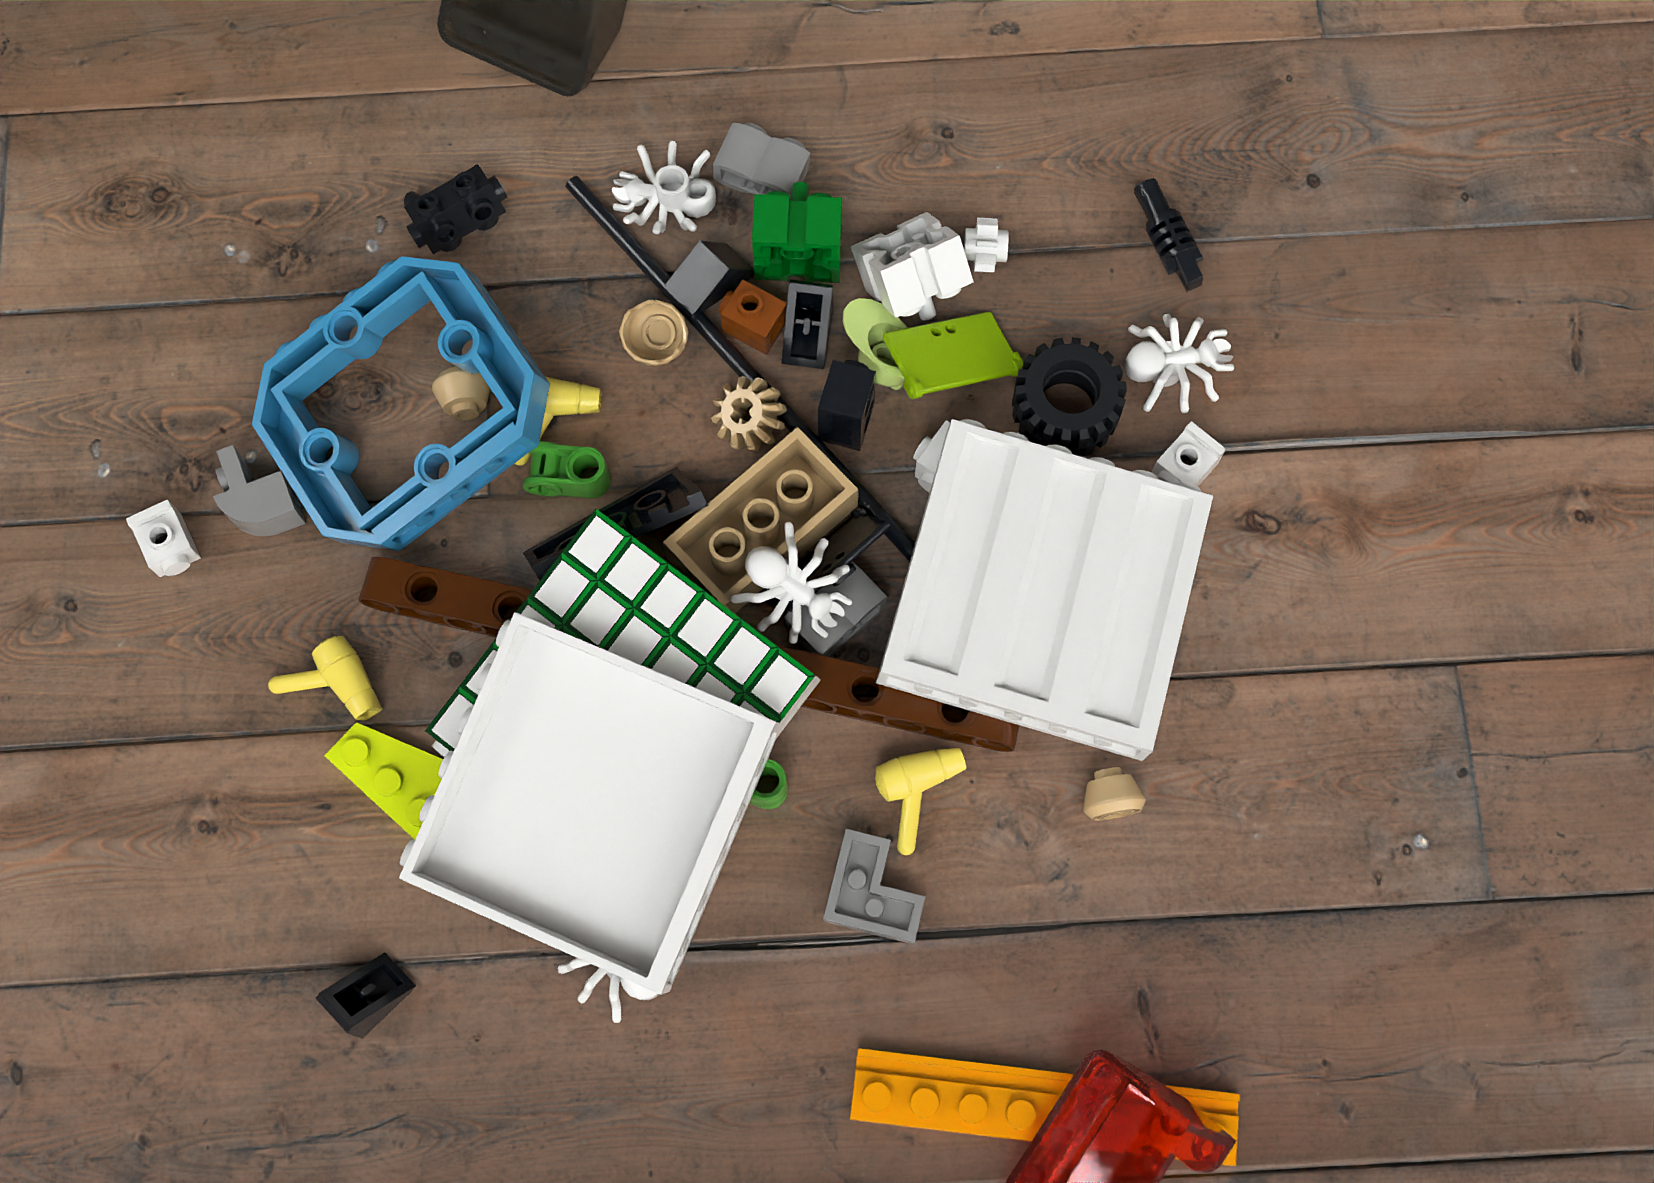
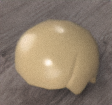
M646 300L628 309L624 314L619 330L623 348L634 360L651 366L667 364L677 358L684 351L689 334L685 317L672 304L659 300Z

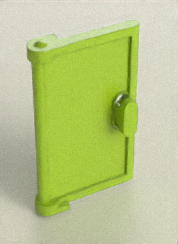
M991 312L883 333V339L905 379L903 387L911 399L921 398L923 394L1005 376L1017 377L1019 369H1022L1023 360L1019 353H1013Z

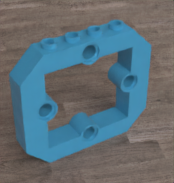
M401 256L396 261L383 265L379 269L377 276L363 287L350 291L340 305L328 314L314 319L308 330L294 341L281 345L276 350L275 355L264 363L252 426L322 536L347 544L401 551L539 445L550 383L475 274L456 262ZM432 301L447 323L438 337L440 354L448 362L471 374L480 373L503 408L451 448L439 443L430 444L422 448L414 461L415 476L371 508L350 476L359 462V451L356 444L352 440L331 430L319 428L303 400L355 359H367L373 356L380 349L383 337L428 302ZM357 326L356 335L349 340L350 332ZM473 339L471 349L468 353L462 355L464 344ZM333 446V454L328 461H325V455L328 449ZM448 461L449 469L446 475L439 479V469L443 463Z

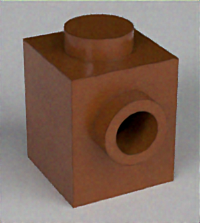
M742 279L735 292L729 290L719 306L718 312L721 315L722 331L767 355L785 327L787 303Z

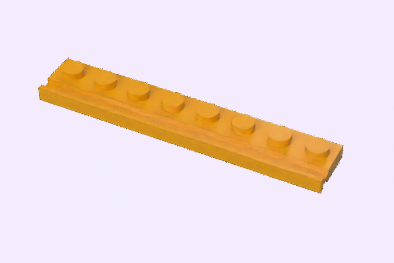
M858 1048L850 1120L1236 1166L1239 1122L1238 1102H1240V1094Z

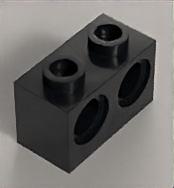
M836 360L832 361L818 406V437L823 442L861 451L875 402L876 371L870 370L867 365L855 360H846L844 363Z

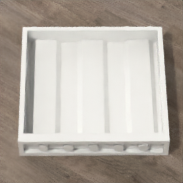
M952 419L945 436L876 683L1143 761L1153 752L1213 495L1201 492V489L1193 484H1172L1159 480L1155 474L1149 471L1135 470L1131 472L1115 467L1113 462L1104 458L1093 457L1087 459L1073 455L1068 448L1060 445L1043 446L1029 442L1027 437L1019 433L1005 432L1002 434L988 430L982 423L974 420L963 419L957 421Z

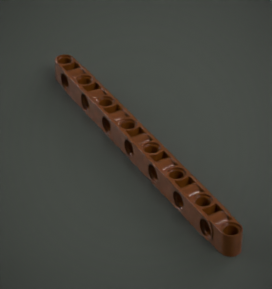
M374 556L371 557L358 600L367 607L383 612L496 638L501 626L505 622L503 619L506 611L514 606H521L533 590ZM428 587L437 588V593L432 600L427 602L418 601V596L423 589ZM778 646L821 679L801 705L803 708L1000 752H1012L1015 750L1020 725L963 709L966 713V718L959 723H952L947 721L942 714V710L949 706V704L877 684L876 681L880 668ZM869 685L876 690L878 695L873 701L860 702L853 696V691L858 686Z

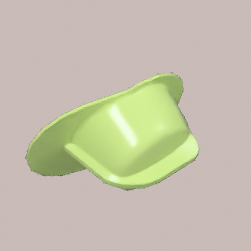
M858 298L849 302L843 310L842 321L847 335L859 348L858 361L867 365L870 370L876 371V384L891 387L895 390L900 389L905 379L883 339V333L908 327L898 317L895 318L883 307V304L877 301Z

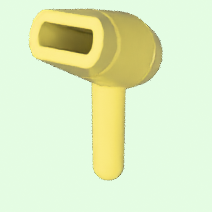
M546 377L550 387L540 439L553 416L600 413L601 389ZM527 453L514 464L519 466L526 464L531 455Z
M344 636L328 638L313 650L312 657L318 670L274 676L268 683L269 690L274 694L330 686L356 720L366 721L382 710L359 655H357V652Z
M960 748L937 749L936 751L930 750L903 755L876 767L875 781L882 797L887 802L903 799L897 849L902 855H910L915 850L922 792L966 769V763Z

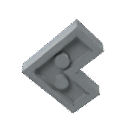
M846 829L823 922L914 944L926 896L880 885L891 840Z

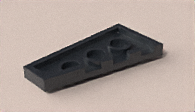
M675 467L601 508L599 511L634 538H637L707 507L708 504L701 490L682 471ZM589 516L523 552L539 581Z

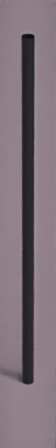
M578 176L569 179L565 185L566 189L663 293L664 285L671 278L668 273ZM666 296L739 377L745 376L751 382L757 377L764 379L704 312L690 320ZM767 382V388H771L772 386ZM780 396L776 403L785 405L787 411L777 416L779 421L784 423V426L790 433L798 427L858 488V507L863 508L868 515L885 520L891 525V528L884 535L910 562L915 541Z

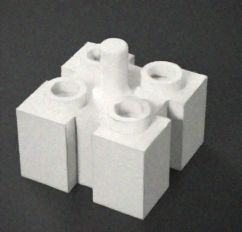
M928 212L897 225L898 230L887 235L879 233L851 246L866 292L877 302L882 301L883 307L895 318L910 316L918 312L921 320H930L936 316L931 296L936 295L940 299L950 298L958 294L962 287L974 282L960 236L947 226L941 227L940 221Z

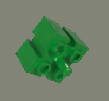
M795 182L792 185L791 201L790 195L781 191L755 194L752 229L755 280L789 281V277H806V282L840 283L842 197H832L826 193L809 195V185L805 182Z

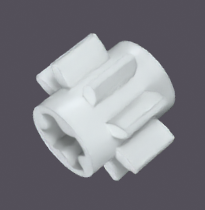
M977 218L976 228H965L964 252L967 260L974 261L975 272H995L996 262H1007L1009 231L998 229V219Z

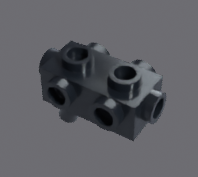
M477 164L426 194L419 195L414 191L408 192L404 197V208L413 222L407 225L406 228L419 249L427 245L432 254L440 250L450 252L459 247L464 236L476 229L485 231L493 228L497 224L499 216L506 213L501 201L508 197L496 176L493 175L487 179Z

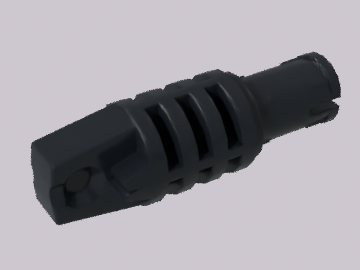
M1155 178L1141 182L1134 188V194L1148 219L1146 231L1168 275L1176 272L1186 292L1202 286L1203 275L1197 262L1203 260V257L1182 215L1176 209L1170 208Z

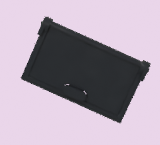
M856 507L850 512L851 517L826 538L828 546L823 553L822 562L806 578V582L830 575L836 568L846 564L849 566L850 571L842 575L836 583H833V586L841 584L856 570V567L851 562L888 531L891 525L885 520L868 515L863 508ZM815 548L798 562V567L801 570L811 561ZM824 586L813 588L814 593H817ZM763 588L759 593L767 591L769 589ZM774 597L764 602L775 608L780 600ZM793 600L789 601L788 605L785 608L786 610L792 613Z

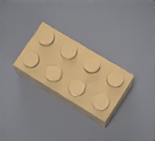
M797 427L711 500L707 507L698 511L663 541L667 559L680 573L735 614L748 602L734 604L731 601L732 595L742 593L757 594L763 589L755 584L747 573L745 561L748 553L756 547L768 546L776 549L784 559L789 560L784 525L786 522H791L794 528L798 558L801 557L848 516L851 511L858 507V488Z

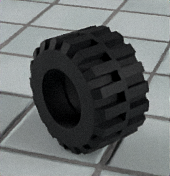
M1072 337L1070 344H1064L1063 338L1053 339L1051 348H1048L1045 343L1036 347L1035 355L1029 354L1023 362L1022 369H1019L1011 405L1014 406L1013 420L1014 423H1020L1018 430L1020 434L1025 437H1032V443L1043 446L1060 445L1068 448L1073 455H1076V452L1080 450L1083 456L1093 453L1095 445L1099 448L1105 445L1109 435H1113L1118 425L1126 401L1124 397L1127 392L1126 382L1121 381L1123 370L1120 365L1112 367L1114 356L1108 351L1100 354L1098 352L1099 345L1092 341L1087 347L1081 345L1082 338ZM1057 384H1072L1087 393L1093 406L1081 413H1065L1057 410L1048 402L1044 391Z

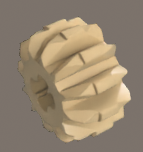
M745 376L738 377L737 387L728 383L723 385L726 398L724 400L721 398L713 399L714 405L720 407L721 412L711 417L713 423L722 425L717 433L719 438L725 441L730 440L732 448L742 450L747 446L748 450L753 452L760 450L761 440L770 445L775 443L771 431L773 428L777 430L785 428L784 423L777 420V416L787 411L785 405L776 403L781 395L780 391L774 387L767 388V381L759 377L755 378L753 382ZM749 407H752V408L749 410V414H750V416H751L752 418H751L749 421H746V420L748 419V417H749V415H748V413H747L746 410H747Z

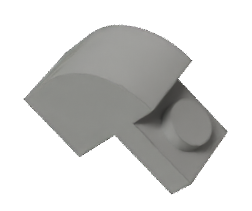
M234 445L216 451L222 467L215 469L224 492L213 496L217 506L237 528L255 536H273L306 524L295 492L282 471L253 481L246 460Z

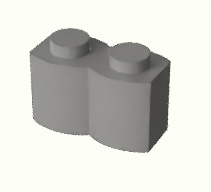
M732 123L713 163V179L729 188L753 195L781 191L790 195L791 201L792 185L795 182H803L810 168V152L796 139L771 138L763 128L756 124Z
M853 561L851 563L854 564L856 570L848 578L835 587L833 584L825 585L816 593L818 595L821 593L831 594L839 592L852 601V604L849 606L838 599L832 600L841 605L845 614L841 617L836 613L829 612L831 617L837 622V626L827 627L818 620V625L828 633V637H822L811 627L808 606H801V631L798 633V641L809 653L831 657L854 634L863 629L886 607L888 597ZM786 610L784 626L790 632L792 628V612Z

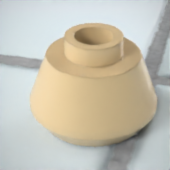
M457 366L442 371L432 384V392L443 411L458 421H468L478 417L479 413L486 408L491 390L480 373L471 374Z
M1120 767L1094 772L1095 780L1087 783L1083 812L1091 820H1111L1142 811L1146 797L1131 774H1122Z

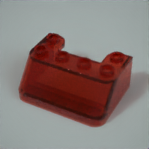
M1095 1050L1083 1059L1005 1183H1159L1175 1157L1181 1160L1187 1167L1197 1172L1210 1173L1215 1171L1224 1162L1236 1140L1180 1094L1123 1058L1105 1050Z

